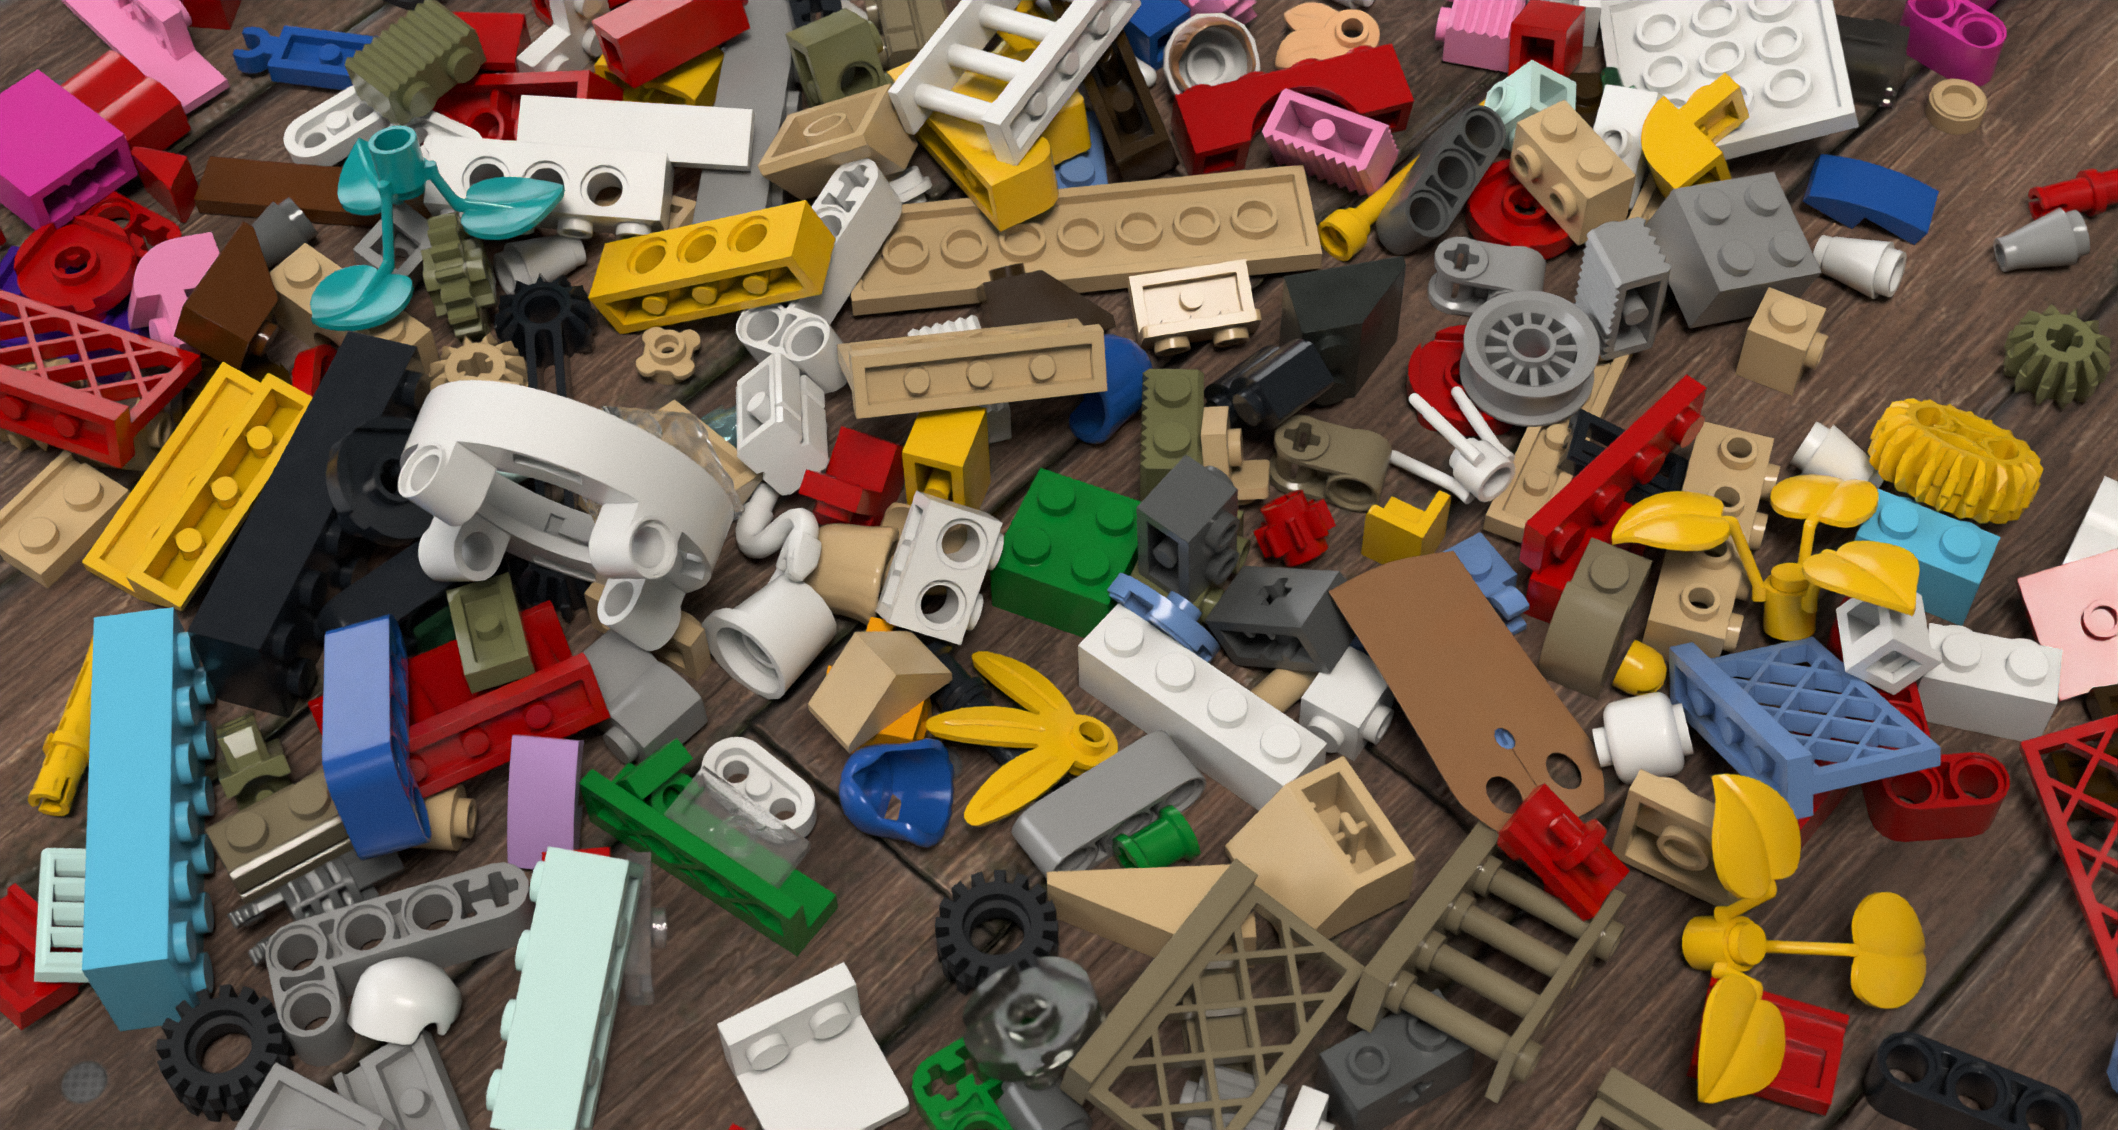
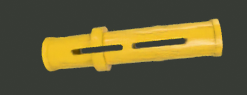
M93 636L59 726L54 734L51 732L46 737L42 749L46 757L27 800L30 806L36 807L39 805L41 798H44L38 811L50 816L59 817L69 814L81 776L86 766L89 767Z

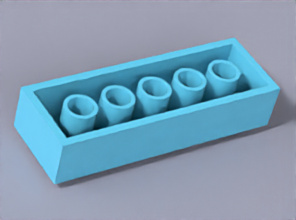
M174 607L94 617L82 971L120 1031L162 1026L167 1017L179 1023L181 1017L175 1009L177 1005L185 999L191 1008H194L200 1004L196 992L208 988L210 993L213 990L212 963L209 954L203 952L204 933L212 932L214 927L212 901L209 893L204 892V874L213 873L214 851L211 840L207 833L205 834V816L214 814L215 799L211 780L208 776H205V760L214 759L215 756L214 733L210 721L206 720V705L215 703L216 693L204 667L200 664V658L188 633L185 632Z

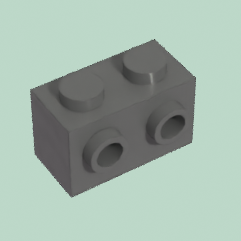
M1185 455L1136 507L1138 566L1140 575L1168 594L1170 591L1176 592L1193 604L1212 582L1217 585L1221 584L1235 568L1239 559L1237 531L1240 520L1237 518L1238 489L1230 478L1220 469L1210 465L1204 467L1188 455Z

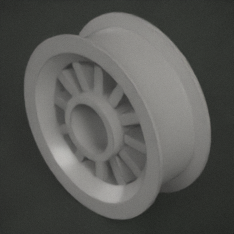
M1535 290L1513 291L1498 295L1482 304L1472 314L1466 325L1464 351L1460 361L1462 386L1467 396L1480 410L1499 421L1524 427L1546 426L1560 422L1575 414L1585 404L1591 394L1594 384V369L1600 354L1599 336L1590 318L1575 304L1560 296Z

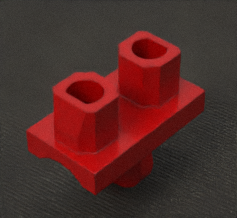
M1545 783L1532 790L1498 832L1497 845L1513 861H1525L1543 880L1544 891L1563 900L1583 922L1595 917L1608 894L1630 871L1602 842L1606 836L1607 829L1597 819H1592L1584 824Z

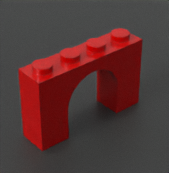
M531 0L536 16L551 27L554 23L549 0ZM608 0L609 9L625 2L628 3L591 21L608 69L634 89L750 29L744 9L748 5V0Z

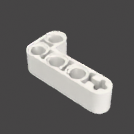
M869 158L840 165L812 205L813 210L836 238L822 294L743 310L736 323V334L739 340L759 364L772 353L781 352L799 368L800 376L807 375L824 390L825 394L834 392L847 383L846 377L839 365L837 344H843V341L830 324L893 229L902 212V202L876 163Z

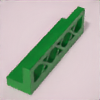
M627 763L612 781L591 769L579 782L591 823L797 957L838 908L836 894L691 801L687 802L680 794L669 787L663 792V801L674 815L671 819L646 804L645 798L640 800L615 784L636 767L631 763Z

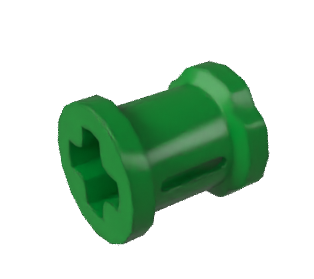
M1166 805L1160 809L1158 819L1132 835L1127 836L1121 833L1112 839V849L1122 869L1170 867L1182 858L1186 861H1192L1200 855V846L1191 826L1184 816L1172 805Z

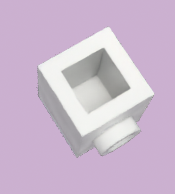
M1349 646L1332 672H1319L1302 696L1299 724L1327 743L1326 752H1338L1355 761L1368 741L1377 744L1386 733L1394 715V710L1391 709L1394 694L1371 657Z

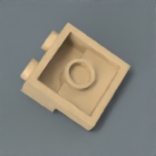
M1640 769L1628 791L1612 852L1619 860L1714 906H1729L1741 900V898L1735 897L1723 887L1715 870L1712 852V827L1715 803L1691 793L1685 785L1675 779L1657 777Z

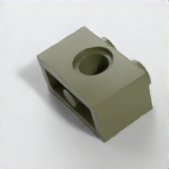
M847 8L785 34L809 108L890 83L891 86L894 84L889 74L883 71L878 54L883 52V43L876 26L872 21L864 19ZM855 66L853 80L849 85L841 88L843 74L849 68Z

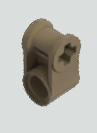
M1306 415L1291 416L1277 426L1274 433V446L1277 452L1270 459V481L1279 491L1287 494L1296 490H1303L1307 498L1315 500L1324 498L1327 503L1356 512L1368 511L1372 505L1379 503L1392 456V446L1387 439L1370 430L1352 429L1320 421ZM1302 432L1307 434L1305 447L1299 446ZM1292 464L1298 465L1297 475L1294 479L1290 476Z

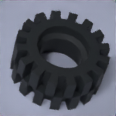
M994 870L995 882L985 883L981 871L971 875L972 888L968 890L959 881L952 887L953 901L944 897L939 905L940 917H936L935 920L939 963L942 962L943 974L950 982L956 978L957 991L966 997L971 989L975 988L977 1001L989 1004L991 992H1000L1001 1004L1012 1003V990L1019 988L1024 998L1035 993L1034 980L1036 979L1044 985L1051 977L1050 965L1056 967L1059 946L1056 908L1052 900L1046 902V890L1038 883L1029 890L1028 876L1017 872L1015 880L1011 884L1007 883L1006 870ZM992 919L1013 921L1020 926L1024 933L1020 946L1014 951L1002 955H990L980 952L973 945L971 936L979 924Z
M232 984L219 985V998L213 999L208 988L196 992L200 1004L196 1007L191 1008L185 999L177 1005L175 1009L180 1015L181 1020L178 1023L168 1017L166 1018L161 1029L167 1039H157L156 1051L162 1059L157 1061L159 1069L180 1104L183 1102L187 1110L197 1117L203 1111L207 1119L214 1122H221L223 1110L227 1111L233 1122L240 1120L244 1115L243 1106L251 1103L275 1062L292 1071L294 1068L289 1058L290 1056H295L294 1048L278 1019L272 1002L264 995L259 999L255 990L243 986L238 996ZM241 1033L251 1039V1051L247 1058L237 1067L222 1073H209L201 1067L203 1052L218 1038L229 1034Z

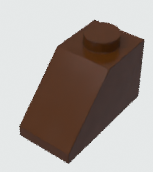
M242 221L184 303L174 337L221 363L225 362L239 371L252 353L260 358L265 354L279 326L271 322L279 299L253 226Z

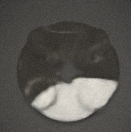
M1047 956L1035 958L1039 967L1030 968L1020 973L1017 972L1014 964L1000 969L979 985L968 999L962 1016L967 1027L963 1039L975 1065L984 1074L1004 1082L1022 1081L1025 1087L1033 1090L1051 1086L1059 1079L1062 1069L1069 1065L1106 1019L1087 972L1075 962L1061 957ZM1041 1016L1036 1021L1030 1024H1020V1022L1025 1017L1036 1019L1037 1017Z

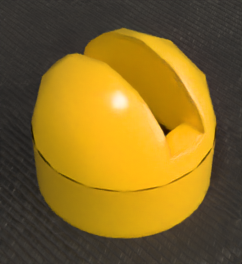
M1635 639L1614 678L1612 686L1635 696L1656 692L1663 685L1667 672L1663 656L1654 648Z

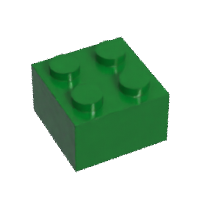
M1040 468L1004 536V545L1000 559L995 568L990 570L992 606L1086 638L1118 604L1109 596L1110 593L1107 589L1119 573L1131 576L1138 561L1136 507L1141 501Z

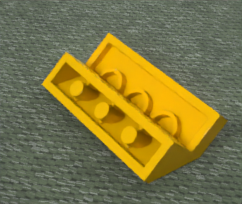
M222 362L82 561L86 570L139 600L168 608L174 607L176 610L183 611L252 511L313 397L270 373H267L262 382H259Z

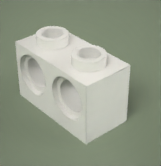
M916 490L875 612L889 624L961 645L966 630L972 631L980 618L983 596L979 594L986 570H993L1000 559L1004 545V535L999 533L1002 522L986 512ZM956 524H965L967 540L964 546L955 553H944L942 539L945 532ZM944 585L947 591V598L943 607L935 613L923 614L921 600L925 592L934 586Z

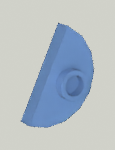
M1119 573L1107 589L1110 593L1109 596L1116 602L1131 610L1209 664L1221 649L1217 640L1197 622L1202 612L1176 592L1170 591L1165 598L1144 583L1123 573Z

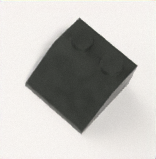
M1403 256L1284 276L1279 348L1293 339H1304L1312 342L1335 380L1329 390L1306 406L1315 404L1331 405L1343 399L1354 398L1396 343L1406 270Z

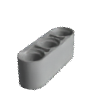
M1162 730L1154 731L1034 803L1018 817L1011 833L1046 879L1047 872L1091 870L1115 855L1112 849V839L1121 833L1130 836L1158 819L1159 810L1166 805H1172L1180 813L1184 812L1201 796L1207 782L1167 732Z

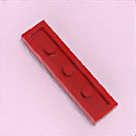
M1686 374L1525 523L1519 561L1537 574H1540L1557 557L1565 560L1571 556L1583 540L1585 531L1598 519L1602 522L1609 520L1623 503L1626 493L1637 482H1640L1642 485L1647 484L1658 473L1669 452L1677 445L1682 448L1688 446L1696 438L1705 421V417L1701 415L1707 387Z

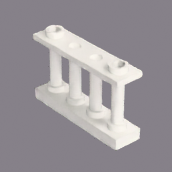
M961 0L888 90V94L905 132L915 135L933 111L981 124L984 126L997 161L1017 166L1141 6V1L1064 0L1072 4L1062 17L1054 22L1014 11L1022 0ZM997 31L1041 42L1025 62L983 51V48ZM966 70L1009 82L999 97L992 103L950 91Z

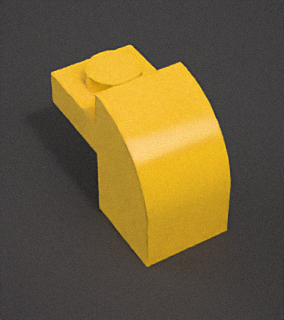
M1726 73L1710 85L1697 89L1680 109H1677L1665 96L1661 97L1645 118L1641 133L1642 148L1655 184L1665 198L1676 188L1732 179L1724 154L1715 144L1749 118V114L1740 86Z

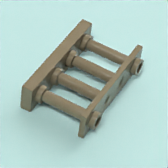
M1480 820L1365 967L1346 1020L1372 1033L1388 1010L1397 1015L1402 1010H1405L1498 1062L1485 1094L1486 1098L1498 1103L1514 1079L1524 1085L1527 1083L1545 1048L1539 1042L1597 957L1608 962L1613 956L1626 930V926L1618 922L1617 918L1627 895L1614 889L1597 915L1583 922L1560 898L1503 869L1504 861L1496 857L1499 849L1497 845L1498 831L1490 828ZM1478 893L1486 898L1492 893L1577 938L1578 942L1569 955H1566L1476 907V898L1474 896ZM1463 930L1552 979L1542 994L1539 995L1446 945L1448 937L1445 935L1448 931L1459 935ZM1418 970L1426 974L1435 970L1522 1017L1523 1021L1514 1034L1510 1036L1418 986V977L1415 974Z

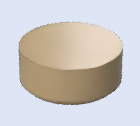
M1962 79L1943 80L1937 83L1930 92L1925 108L1926 117L1934 127L1945 133L1967 134L1980 126L1987 108V98L1978 86Z

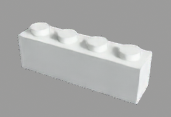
M1119 603L1078 645L1079 687L1147 734L1159 730L1167 732L1196 768L1259 811L1285 784L1325 765L1327 743Z

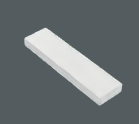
M521 95L517 141L667 152L673 167L750 171L755 113L753 109Z

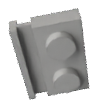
M425 1029L420 1032L416 1042L413 1044L400 1045L388 1043L359 1061L361 1066L347 1075L340 1072L332 1077L340 1096L385 1118L396 1126L394 1130H470L433 1037Z

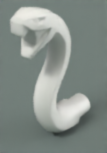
M760 482L754 490L750 501L743 505L736 525L738 547L744 555L753 559L765 558L782 547L775 565L776 568L783 571L793 581H803L817 567L820 557L821 542L818 540L819 526L816 517L807 509L796 508L782 513L771 523L774 517L772 511L780 493L769 484Z

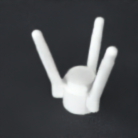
M1455 386L1451 390V395L1480 437V441L1476 438L1466 439L1419 394H1411L1409 396L1410 404L1455 447L1449 460V465L1453 468L1454 477L1396 450H1392L1390 463L1451 491L1465 504L1471 503L1475 497L1479 501L1488 502L1504 492L1515 475L1516 467L1513 463L1515 455L1499 442L1462 388Z

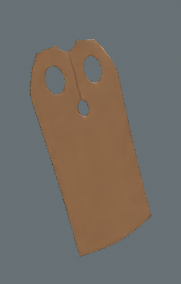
M1454 551L1427 554L1389 562L1368 570L1328 591L1388 684L1451 792L1468 812L1498 832L1513 815L1502 812L1490 801L1486 792V785L1492 777H1502L1512 782L1519 790L1522 802L1535 787L1545 783L1578 817L1590 812L1604 802V778L1595 746L1514 638ZM1503 728L1511 733L1515 740V746L1512 749L1503 748L1496 742L1494 737L1496 729ZM1554 753H1560L1572 759L1581 772L1582 781L1580 786L1576 789H1567L1555 783L1546 768L1547 757Z

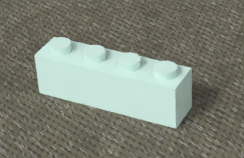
M550 846L547 848L545 861L540 860L537 862L532 873L529 891L530 900L536 902L531 930L525 929L522 932L515 955L516 970L522 972L517 998L508 1001L501 1022V1038L503 1041H507L502 1069H496L493 1072L487 1089L486 1107L488 1111H493L491 1128L501 1130H592L645 866L629 860Z

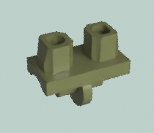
M253 712L215 727L218 735L217 740L226 760L216 763L219 781L227 799L235 796L237 807L240 811L292 784L287 776L288 773H291V769L279 738L265 743Z

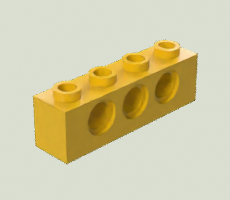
M803 200L604 244L588 299L621 335L652 327H661L821 295L836 238L809 203Z

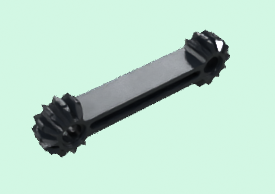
M539 273L536 283L531 285L516 280L515 294L500 296L499 313L494 315V329L497 339H500L501 343L512 341L514 347L518 349L520 357H524V360H527L528 387L545 391L544 371L547 367L555 365L557 395L573 400L570 358L575 353L592 352L593 335L597 333L598 320L596 311L591 307L590 300L588 299L589 295L584 291L582 285L571 286V283L564 274L553 282H548ZM534 479L535 493L553 501L551 483ZM564 488L565 506L581 511V507L577 505L579 494ZM514 555L515 558L509 561L508 572L513 585L516 586L515 591L518 601L523 604L525 609L550 600L555 611L561 612L562 617L569 624L575 610L582 608L588 611L584 593L592 582L553 571Z

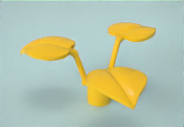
M1808 474L1786 478L1773 487L1770 495V505L1773 510L1784 517L1806 520L1803 525L1798 563L1776 565L1772 568L1771 575L1764 582L1738 519L1732 516H1723V502L1710 495L1688 491H1671L1652 495L1629 508L1620 518L1612 532V546L1620 543H1639L1655 548L1677 551L1712 549L1724 543L1731 535L1752 585L1751 599L1755 602H1764L1763 629L1766 634L1779 640L1797 641L1806 639L1814 634L1816 630L1817 602L1821 588L1895 610L1911 617L1916 610V592L1920 566L1915 555L1907 549L1876 541H1852L1842 545L1837 552L1831 549H1824L1821 553L1811 556L1815 530L1819 522L1835 527L1849 528L1866 522L1874 515L1878 508L1879 493L1875 485L1865 480L1850 479L1844 481L1834 476Z
M1717 774L1711 777L1715 792L1712 852L1715 870L1721 884L1728 892L1735 897L1741 898V900L1729 906H1716L1714 916H1696L1687 923L1682 936V949L1689 965L1696 970L1711 971L1714 979H1720L1710 992L1702 1022L1698 1059V1101L1702 1103H1716L1759 1092L1776 1078L1781 1068L1785 1052V1027L1781 1013L1773 1003L1761 1000L1763 994L1762 983L1742 973L1760 963L1766 953L1854 957L1851 969L1852 990L1863 1003L1880 1009L1898 1008L1912 1000L1922 987L1926 974V957L1923 953L1925 939L1921 924L1912 906L1906 899L1895 893L1875 892L1867 895L1859 903L1852 919L1854 944L1767 940L1763 929L1759 925L1755 924L1748 917L1739 916L1774 898L1777 893L1775 880L1787 878L1796 871L1800 861L1801 837L1798 821L1792 808L1777 791L1757 779L1735 774Z

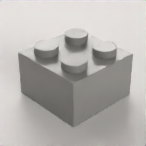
M1774 172L1673 189L1645 225V227L1651 228L1650 236L1656 237L1655 245L1661 246L1660 254L1667 256L1665 263L1672 265L1668 282L1689 328L1755 316L1769 287L1800 298L1822 273Z

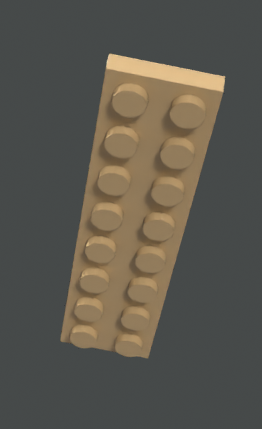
M1304 165L1059 189L1058 200L1051 208L1001 232L970 198L902 204V212L898 221L851 292L853 316L980 303L976 288L984 282L991 281L988 271L1018 263H1024L1026 273L1043 270L1077 293L1128 288L1127 280L1129 276L1246 259L1249 276L1319 269L1322 264V249Z

